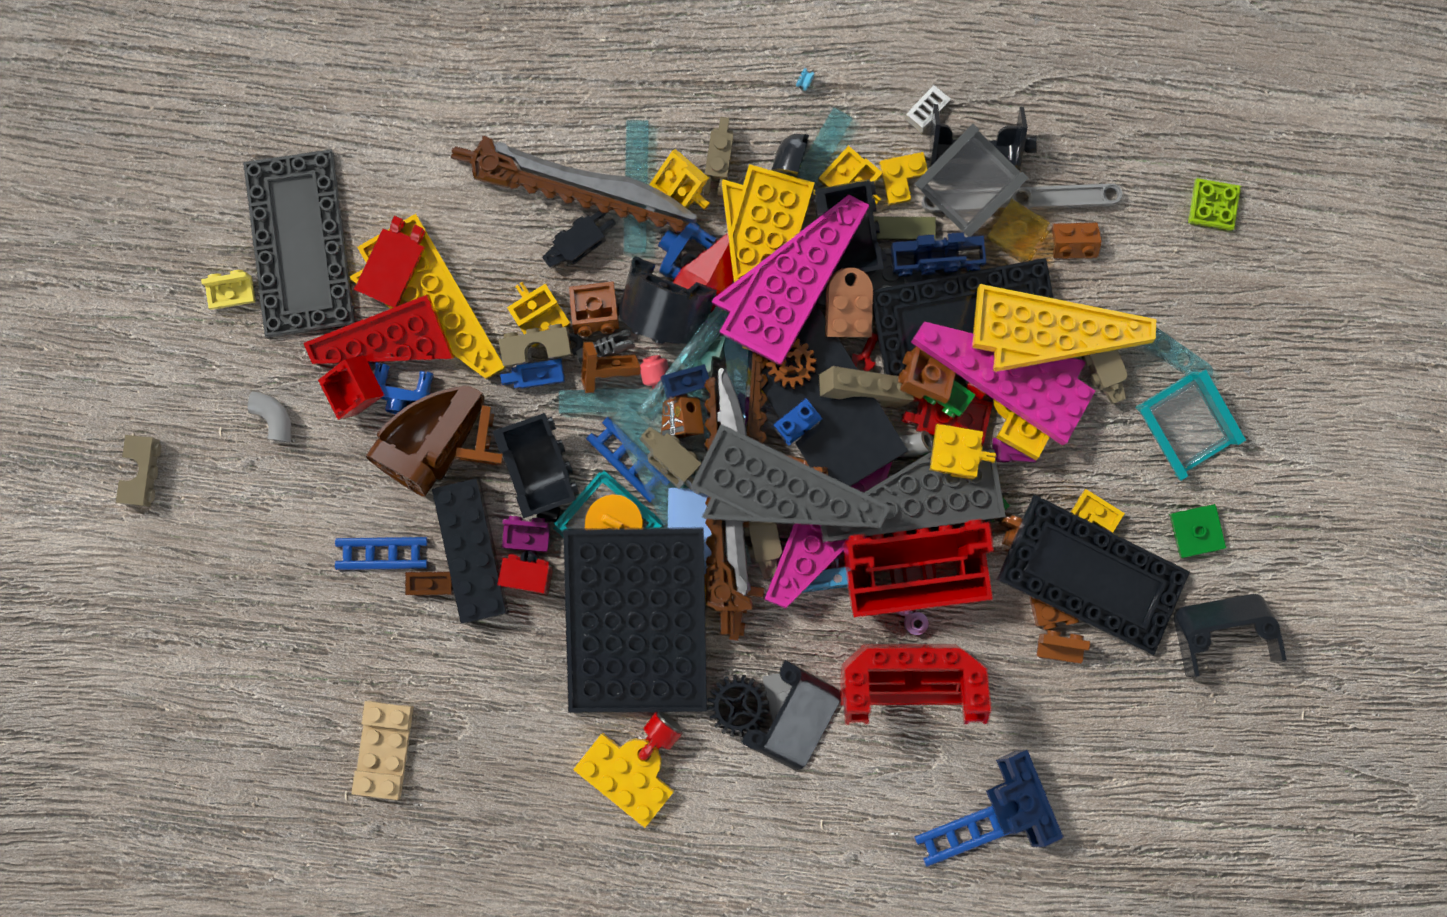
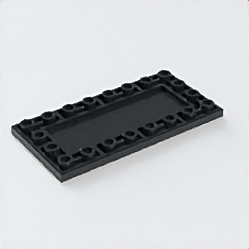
M1042 258L873 290L872 309L884 374L899 376L901 371L905 370L906 365L903 364L904 356L916 346L911 341L924 322L974 333L977 288L980 284L1054 299L1047 259Z
M815 304L796 340L800 339L801 346L805 343L808 344L807 351L813 350L814 355L810 358L816 359V364L811 365L816 371L815 373L809 372L811 380L804 379V386L795 383V389H792L789 383L783 388L782 381L776 384L774 382L776 375L770 377L768 372L772 369L765 366L761 373L766 374L768 382L762 390L780 419L805 399L810 402L823 421L808 433L803 430L805 435L795 444L809 467H828L829 477L851 487L906 454L908 449L875 398L857 396L834 399L820 396L819 374L832 366L858 369L838 337L825 336L826 318L818 305ZM737 343L735 345L749 369L752 370L753 351L744 349L741 344ZM804 356L801 365L806 368L807 360ZM789 360L787 361L788 367L790 365H792L793 367H797L795 364V360L792 362ZM776 363V368L779 371L781 366ZM789 375L788 378H794L798 375Z
M1033 495L996 580L1150 655H1155L1190 571L1037 495Z

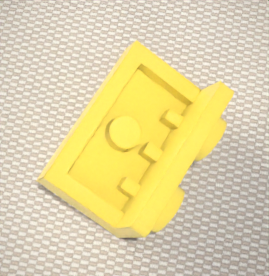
M233 270L229 275L223 276L222 274H210L208 278L201 279L202 285L206 288L208 308L210 310L256 302L252 276L244 272V270Z

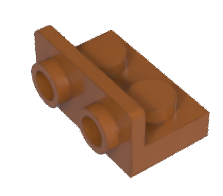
M1011 515V517L1000 520V525L1011 529L1009 532L1006 531L1003 537V551L1009 552L1023 520L1022 518Z

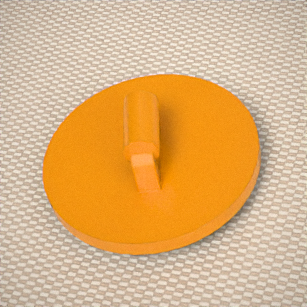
M607 495L599 498L590 506L585 517V528L643 527L642 515L638 507L630 499L621 495Z

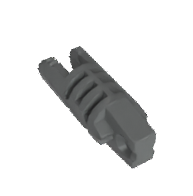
M626 329L593 342L597 357L613 356L614 354L634 348L633 340L624 341L631 336L630 330ZM583 348L576 351L578 360L581 365L583 358Z

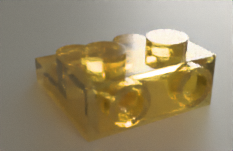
M1011 199L986 238L1005 249L1004 252L1017 261H1031L1037 252V249L1034 247L1038 241L1042 243L1050 232L1047 230L1050 223L1014 199Z

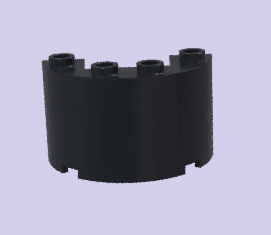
M865 179L814 189L817 219L848 195L869 205L868 211L832 275L843 268H856L863 272L884 269L883 261H886V253L884 247L880 248L876 234L880 233L878 220H874L873 212L877 211L875 199L872 197V195H876L874 181Z
M635 256L631 262L619 307V315L623 322L632 329L634 334L649 337L658 344L666 342L693 345L694 342L701 340L704 337L713 306L712 300L715 298L717 290L698 282L689 289L652 274L656 264Z
M546 413L492 431L499 452L503 454L517 494L516 500L523 519L575 501L576 495H579L576 482H572L570 474L573 473L569 460H564L562 454L566 452L562 439L557 440L553 431L556 429L553 417H547Z

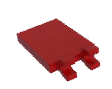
M395 215L391 221L389 231L384 228L382 229L354 288L355 291L392 308L399 305L421 259L425 247L421 246L420 243L426 234V231L417 225H414L411 236L401 233L406 222Z
M913 396L914 400L912 402H919L916 414L907 411L902 413L901 422L917 425L916 432L924 430L932 436L935 435L937 424L982 431L981 446L983 447L993 402L973 398L960 418L956 415L954 418H951L942 411L944 407L937 402L935 405H932L923 397L919 399Z

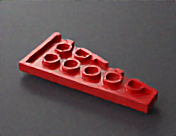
M429 294L303 343L312 364L341 363L344 359L362 355L365 356L367 362L454 358Z

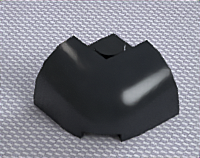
M792 134L786 137L777 149L771 170L798 177L809 135Z

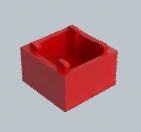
M364 355L344 359L318 379L337 420L357 416L384 396Z
M509 554L508 558H503L498 585L549 594L553 567L549 566V562L537 559L536 563L520 561V556Z

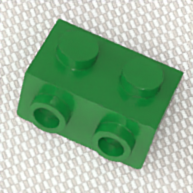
M953 381L950 398L946 403L926 395L923 398L932 405H935L937 402L943 406L942 411L951 418H954L955 415L960 418L975 397V394L956 381Z

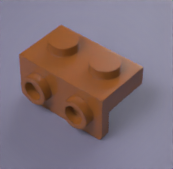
M1053 223L1054 259L1097 258L1099 256L1102 241L1098 223Z
M1047 630V634H1039L1036 655L1037 657L1081 664L1083 662L1084 650L1089 651L1090 641H1085L1083 635L1070 634V638L1061 637V632Z

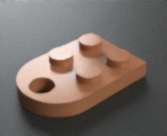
M843 268L836 271L830 277L826 288V337H872L873 287L870 278L863 271L856 268ZM848 273H852L855 276V282L851 286L845 283V276Z

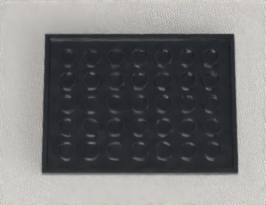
M704 527L564 529L568 713L707 712Z

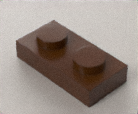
M405 572V595H453L450 572Z

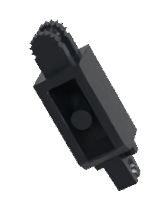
M600 210L591 217L589 215L585 218L583 216L579 217L573 222V227L569 230H562L556 234L555 240L552 241L553 246L542 256L543 260L550 269L565 261L567 264L575 265L606 242L603 234L615 226L616 222L611 219L598 228L595 223L607 214L601 213Z

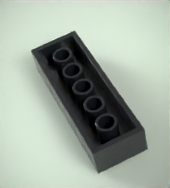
M476 478L432 488L460 623L467 624L509 614L504 587L498 585L500 568L481 481Z

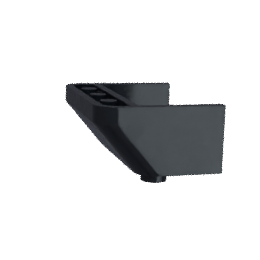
M938 104L933 105L929 168L957 140L952 139L953 132L949 125L940 124ZM1024 107L1019 108L1017 126H1005L998 131L996 140H989L1019 171L1021 170L1028 129ZM970 140L933 180L938 182L1006 184L1010 178Z
M1248 594L1183 606L1174 613L1175 628L1185 676L1200 677L1195 653H1201L1209 649L1211 645L1210 631L1254 624L1257 635L1267 640L1271 661H1287L1280 625L1265 599L1259 594Z

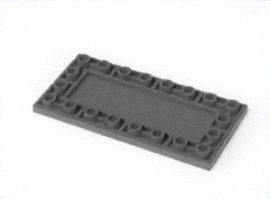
M330 149L243 162L265 337L272 338L340 328L355 323L334 151Z

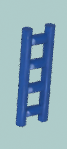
M607 417L602 422L606 429L598 437L591 433L586 440L650 503L656 497L651 491L660 483L666 487L670 481L648 462V456ZM612 435L622 443L614 453L604 445ZM628 451L638 459L630 469L620 461ZM644 467L654 475L646 485L635 476Z
M336 538L335 547H343V561H335V570L427 569L428 561L420 560V546H427L428 538ZM388 546V560H375V547ZM397 546H411V560H397ZM352 547H366L365 560L352 561Z
M990 806L914 836L917 845L924 843L929 856L923 858L925 866L928 867L1011 834V832L1003 834L993 807ZM989 817L993 831L981 835L976 822ZM967 826L972 839L959 844L955 830ZM946 834L951 847L938 852L933 839Z

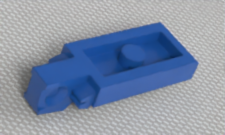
M562 359L516 365V367L511 368L512 373L500 374L502 385L514 384V388L520 389L565 382Z

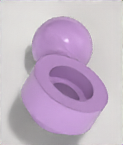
M912 610L896 612L898 615L905 616L904 626L909 633L921 635L927 630L928 619L923 613L913 612ZM919 619L921 624L918 628H915L914 621Z

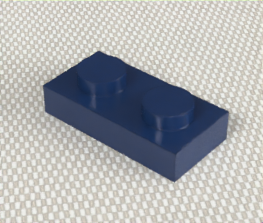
M703 364L662 375L660 378L666 397L669 399L706 389L704 385L709 376L706 366Z

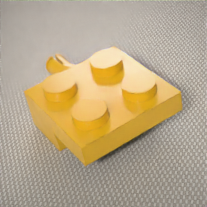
M848 145L823 172L818 181L825 187L865 179L874 181L875 184L881 178L883 172L867 158L863 159ZM872 195L877 205L881 201V198H879L877 195Z
M672 150L649 185L672 197L687 209L693 202H696L703 210L710 205V202L701 196L702 188L709 180V177L678 150Z
M524 282L519 283L524 291L521 290L518 284L515 286L522 298L508 306L507 309L523 334H527L526 330L540 328V331L549 330L548 326L562 324V327L571 325L546 284L530 293ZM540 343L533 344L532 348L536 347Z
M937 424L930 471L951 474L950 476L973 480L977 477L980 461L994 463L996 453L982 451V431Z

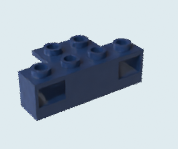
M964 232L948 233V240L947 237H944L943 240L935 241L934 235H921L917 237L916 241L894 242L891 245L893 274H899V277L912 276L913 272L931 275L935 274V271L944 270V273L958 272V269L966 268L968 272L980 270V267L986 264L984 236L964 237ZM979 250L980 260L966 261V256L959 257V251ZM914 255L915 265L897 266L896 256Z
M1028 750L1014 751L996 759L1005 782L986 790V793L1003 834L1009 832L1018 834L1025 830L1031 847H1046L1064 838Z

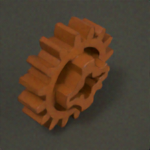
M797 339L790 348L795 349V351L788 352L779 371L776 368L775 362L766 363L767 368L772 369L768 372L769 376L776 375L774 379L776 384L782 381L783 388L789 383L792 389H795V383L804 386V379L811 380L809 372L815 373L816 370L811 365L816 364V359L810 358L814 355L813 350L807 351L809 347L807 343L801 346L800 339ZM804 356L807 360L806 368L801 365ZM789 360L792 362L795 360V364L797 367H793L792 365L788 367L787 361ZM789 375H798L794 378H788Z

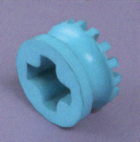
M804 68L801 72L802 76H799L801 79H798L796 86H802L803 90L806 91L815 73H808L807 69Z

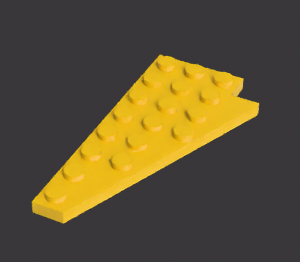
M749 164L743 185L722 180L734 283L801 232L815 182Z
M417 214L403 220L406 224L401 233L411 236L414 225L425 230ZM426 231L420 243L421 246L425 247V250L399 305L429 294L453 355L487 380L506 369V367L503 366V362ZM379 235L357 247L366 263ZM363 269L350 276L351 280L356 284Z
M980 284L977 288L972 348L995 352L993 371L996 372L1150 344L1156 339V319L983 284Z

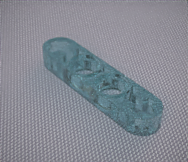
M1157 327L1156 335L1159 338L1154 341L1153 345H1143L1184 375H1188L1191 372H1199L1195 368L1190 371L1188 370L1195 361L1197 363L1194 367L1206 369L1212 378L1213 369L1209 363ZM1165 340L1169 343L1170 349L1168 352H1161L1159 350L1158 344L1160 341ZM1180 353L1188 356L1189 362L1185 366L1180 365L1177 361V356Z

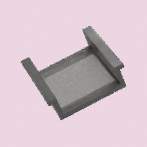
M974 124L914 183L968 237H971L1028 179L1023 172H1020L979 132L980 129Z

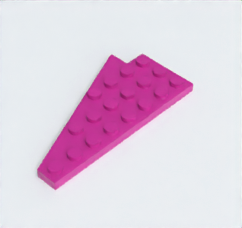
M851 195L846 196L712 300V304L730 313L719 331L720 334L781 366L868 211L869 205Z
M924 322L911 343L1062 446L1068 442L1095 393L1094 389L1077 378L1086 363L1083 360L1068 358L996 372L993 371L995 352L972 348L973 333Z
M892 462L851 487L862 493L868 491L889 478L887 475ZM794 523L764 600L786 609L844 551L843 543L849 541V539L823 543L820 525Z

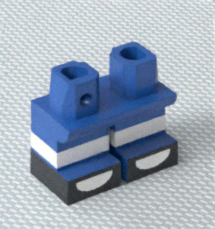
M805 399L774 424V428L788 447H790L805 435L803 430L808 433L822 422L823 419L810 402Z

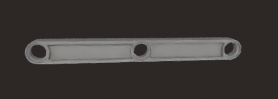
M1116 184L1019 187L998 210L1113 206L1122 198V190ZM1001 188L936 190L935 192L955 212L980 211ZM1106 190H1114L1117 193L1116 200H1108L1105 196ZM1016 194H1026L1028 198L1027 203H1018L1016 201ZM924 195L922 207L928 213H943L937 206L934 208L929 207L926 203L928 197Z

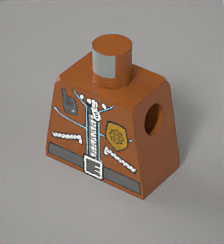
M687 393L663 402L661 434L663 436L668 433L670 436L682 439L704 434L701 406L698 398L688 397Z

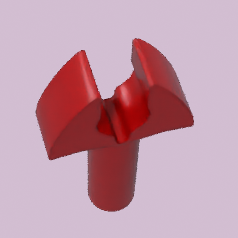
M872 333V337L868 338L861 354H852L851 360L855 366L862 359H865L863 371H870L876 364L870 359L878 340L876 333Z

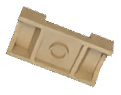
M371 700L364 702L361 723L363 724L357 770L354 772L351 794L393 800L401 798L414 706L387 704Z

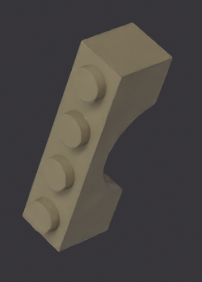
M835 366L819 374L821 397L834 399L857 396L872 397L878 399L881 406L900 408L914 400L912 395L900 390L899 376Z

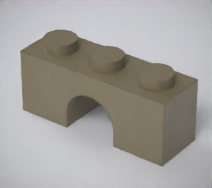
M562 324L548 326L549 330L540 331V328L526 330L527 334L518 335L517 332L504 334V338L498 339L503 366L511 367L529 363L528 350L536 343H541L546 347L549 359L573 355L569 329L562 327Z
M125 435L122 457L135 460L139 471L132 480H119L116 503L151 507V502L155 499L154 480L158 477V467L156 464L157 457L161 454L160 440L152 437Z

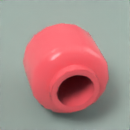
M654 355L644 358L643 363L640 364L643 384L652 386L653 390L663 388L660 377L671 373L667 359L661 358L660 355Z

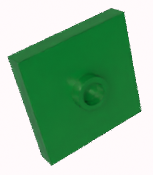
M1216 504L1169 514L1180 558L1226 549Z

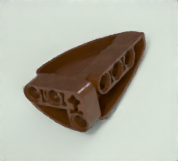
M459 386L434 392L411 403L393 416L377 433L378 439L365 457L407 489L421 497H426L437 480L441 481L455 460L456 449L462 448L484 403L483 393L471 386Z

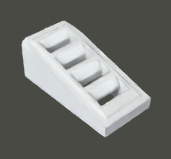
M934 85L905 116V120L921 133L932 121L933 108L926 101L929 100L933 104H938L939 112L950 101V98ZM934 93L943 101L939 103L931 95ZM921 106L925 107L931 114L928 115L921 109ZM918 112L919 114H921L925 118V121L920 119L915 113Z

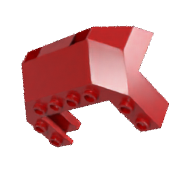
M982 519L964 522L965 526L953 529L952 525L939 526V531L930 532L929 528L916 529V534L907 535L906 531L893 532V537L884 538L883 534L871 535L870 538L866 539L864 534L848 537L849 541L843 544L849 601L853 618L993 600L986 553L993 551L989 523H982ZM955 562L957 576L936 577L935 564ZM890 570L891 584L875 586L873 572Z
M863 644L841 666L840 705H844L845 725H850V723L869 725L870 705H962L964 725H969V722H983V725H988L991 704L987 668L957 644Z

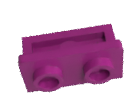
M509 516V520L503 519L502 548L548 552L551 525L545 523L544 518H532V521H522L523 517Z

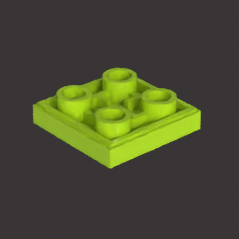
M1196 178L1188 223L1233 231L1241 186Z

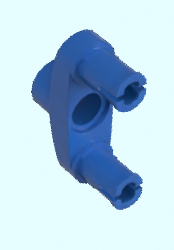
M690 222L679 235L668 229L657 245L667 252L660 266L659 273L665 277L668 275L674 280L681 270L680 267L675 265V259L687 241L694 239L709 249L716 240V237L701 229V225L698 223Z
M376 363L374 375L384 393V396L380 399L387 401L386 412L396 415L407 405L431 394L430 388L434 377L433 373L427 372L425 374V371H420L417 388L411 391L386 386L390 366L386 364L381 366V363Z

